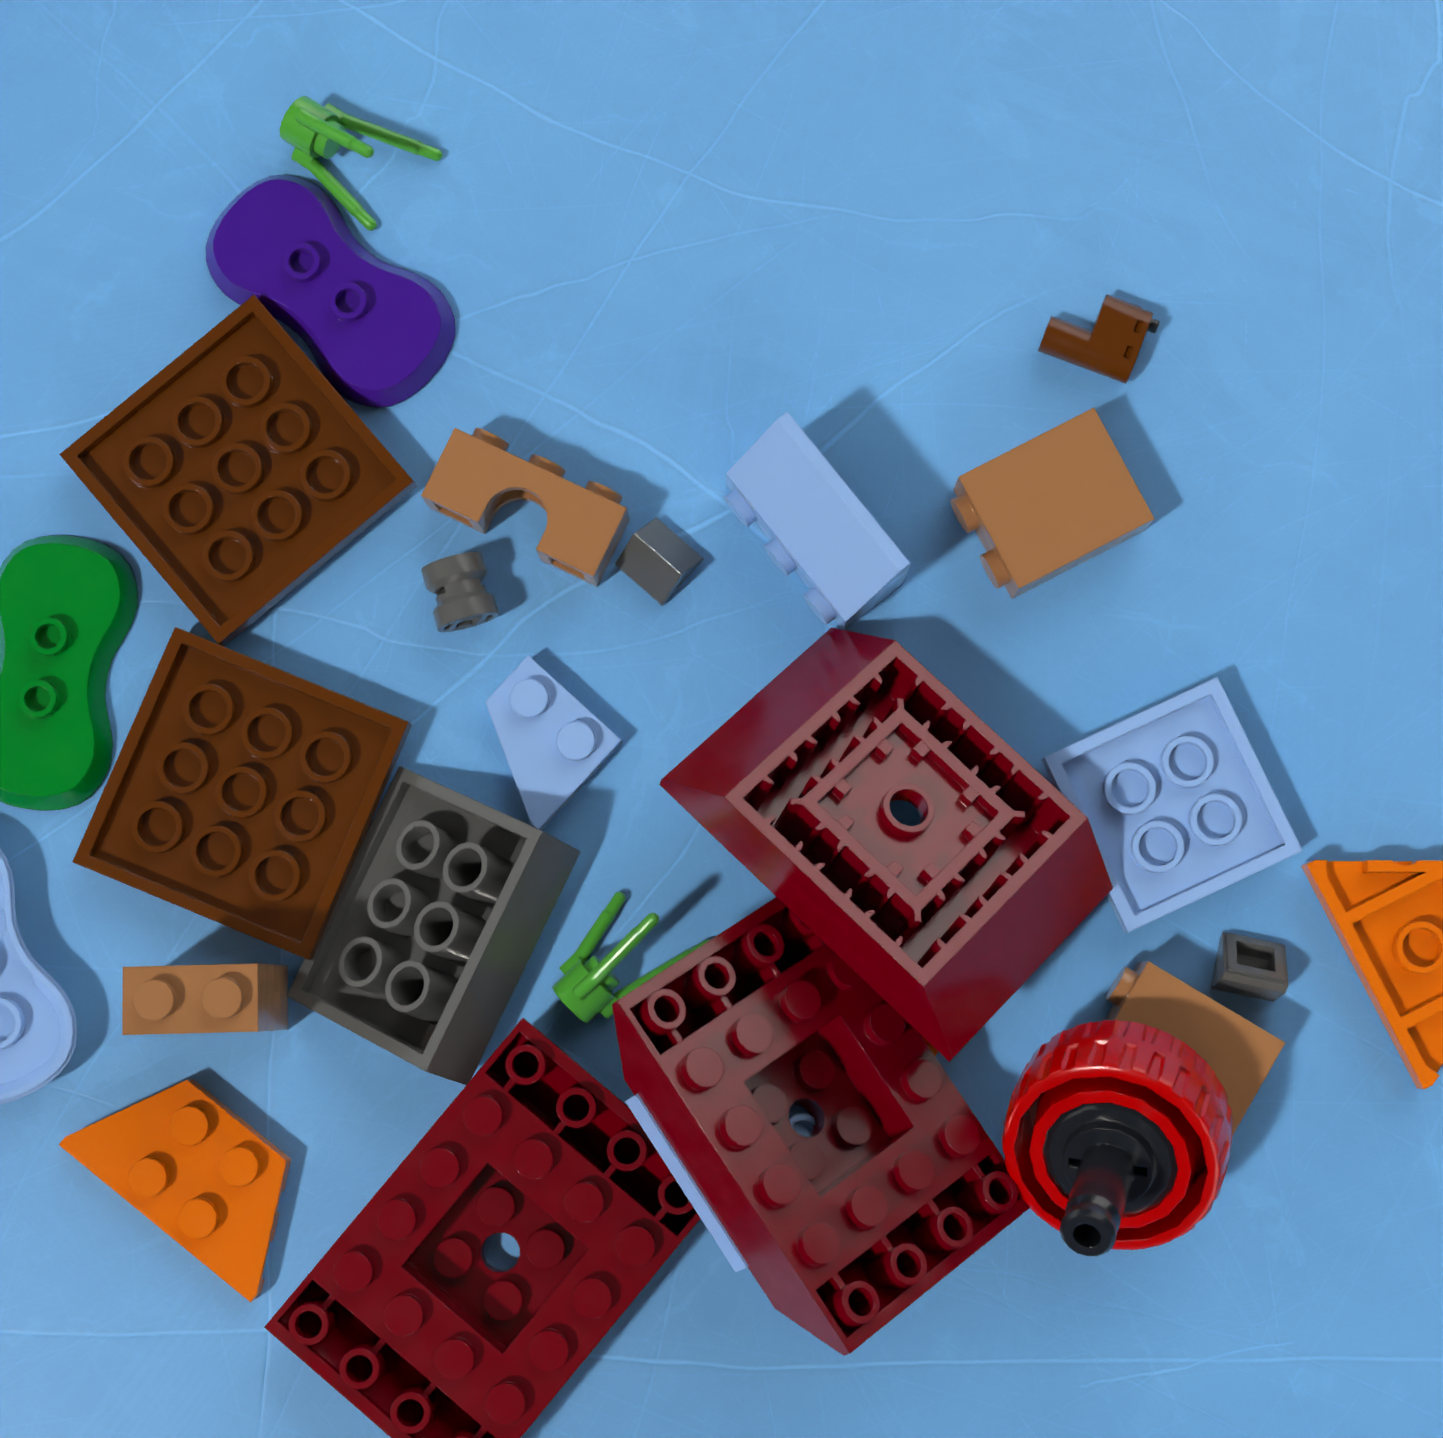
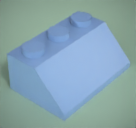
M788 412L784 413L726 473L727 488L731 492L724 498L734 514L746 527L756 522L770 541L764 545V549L782 573L787 576L795 571L810 589L803 597L817 617L825 625L834 619L842 630H846L902 586L910 562Z

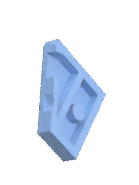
M529 655L485 701L529 820L535 828L541 831L623 743L617 735Z

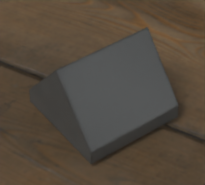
M656 517L633 534L617 559L615 566L663 606L704 559Z
M1222 932L1211 989L1272 1002L1286 993L1288 974L1285 945Z

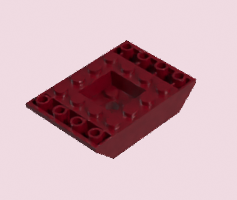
M831 627L663 777L659 784L949 1062L1113 889L1088 817L896 640ZM902 800L912 804L920 815V824L907 826L898 822L890 811V802Z
M777 897L612 1004L624 1080L634 1095L638 1094L744 1257L749 1265L748 1269L773 1307L843 1356L853 1352L1030 1208L1019 1195L1014 1180L1009 1176L1004 1158L920 1033ZM792 1104L803 1107L814 1117L815 1125L810 1137L801 1136L792 1128L789 1121V1110Z
M522 1018L264 1328L391 1438H521L701 1218L628 1105L529 1021ZM506 1233L517 1241L520 1256L516 1265L509 1269L501 1270L492 1267L487 1262L484 1256V1244L490 1235Z

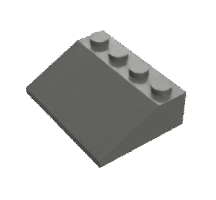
M399 766L363 839L312 960L304 959L286 996L428 1073L467 1085L472 1079L581 851L533 826Z

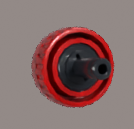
M1120 1020L1088 1022L1076 1025L1053 1036L1048 1043L1041 1045L1036 1050L1030 1062L1026 1064L1013 1090L1004 1120L1002 1134V1150L1005 1154L1004 1162L1007 1172L1014 1180L1021 1198L1037 1216L1058 1230L1065 1244L1076 1253L1085 1256H1100L1109 1252L1110 1249L1139 1250L1160 1246L1192 1230L1195 1224L1206 1217L1212 1208L1214 1200L1218 1198L1231 1152L1233 1136L1232 1109L1227 1102V1093L1213 1069L1185 1042L1165 1031L1137 1022Z

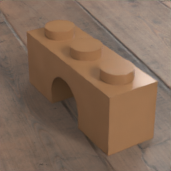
M454 428L421 494L427 506L438 513L486 534L493 517L504 505L518 500L536 503L547 513V526L536 548L541 561L598 587L630 521L627 508L620 505L622 496L597 482L588 481L585 488L563 478L566 471L561 466L544 457L532 454L527 462L506 452L509 447L506 441L486 430L475 428L473 434L470 435Z

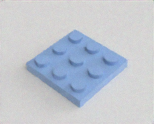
M1218 677L1041 759L1054 787L1089 819L1113 889L1106 896L1124 933L1131 932L1303 851Z

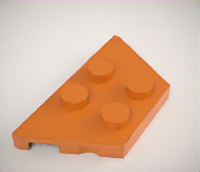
M1313 860L1301 865L1416 1088L1426 1089L1432 1086L1440 1076L1437 1072L1443 1065V861Z
M188 1079L70 1134L60 1142L59 1146L249 1302L254 1301L260 1295L265 1280L262 1279L269 1245L274 1239L279 1217L277 1211L281 1192L285 1190L291 1158L194 1079Z

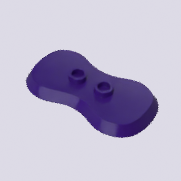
M283 174L268 176L256 181L232 200L220 214L209 233L205 246L206 263L217 287L224 295L239 305H242L251 296L255 295L275 319L290 327L301 337L312 352L324 377L339 394L348 400L375 408L390 407L403 402L429 382L441 368L452 349L456 335L455 318L451 306L442 292L420 275L383 262L368 252L354 238L330 196L322 188L308 180Z

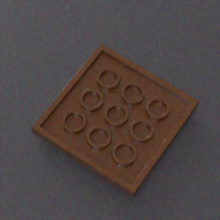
M255 295L246 300L59 454L219 645L224 647L417 487L412 478Z
M175 627L72 862L307 960H312L412 724Z

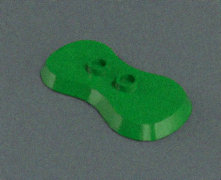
M68 535L37 537L27 540L13 549L0 567V802L7 805L38 811L61 810L79 805L94 794L109 770L112 760L113 738L105 699L106 683L111 662L133 623L138 606V591L130 564L122 554L98 541Z

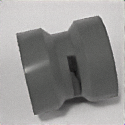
M468 552L445 557L421 569L426 590L437 594V606L433 611L438 632H453L486 623L499 615L494 595L488 593L485 590V586L481 584L487 573L482 553Z

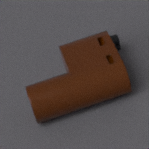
M1106 294L1092 331L1051 316L1038 352L1126 384L1146 332L1155 333L1160 321L1153 319V313L1141 309L1142 307Z

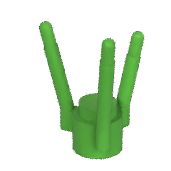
M301 96L289 107L280 126V137L295 147L291 159L308 169L346 210L369 231L376 229V221L318 160L320 156L330 159L338 152L341 146L365 158L373 156L374 149L347 133L346 129L434 161L442 159L443 154L441 150L346 114L330 103L322 106L307 96Z
M616 892L575 953L559 967L564 975L552 986V989L560 1000L583 1022L589 1023L599 1012L609 1019L613 1015L612 1004L710 940H704L691 949H687L614 993L613 990L620 984V981L613 974L612 970L659 922V916L656 913L648 914L602 960L593 955L586 962L626 900L623 892Z

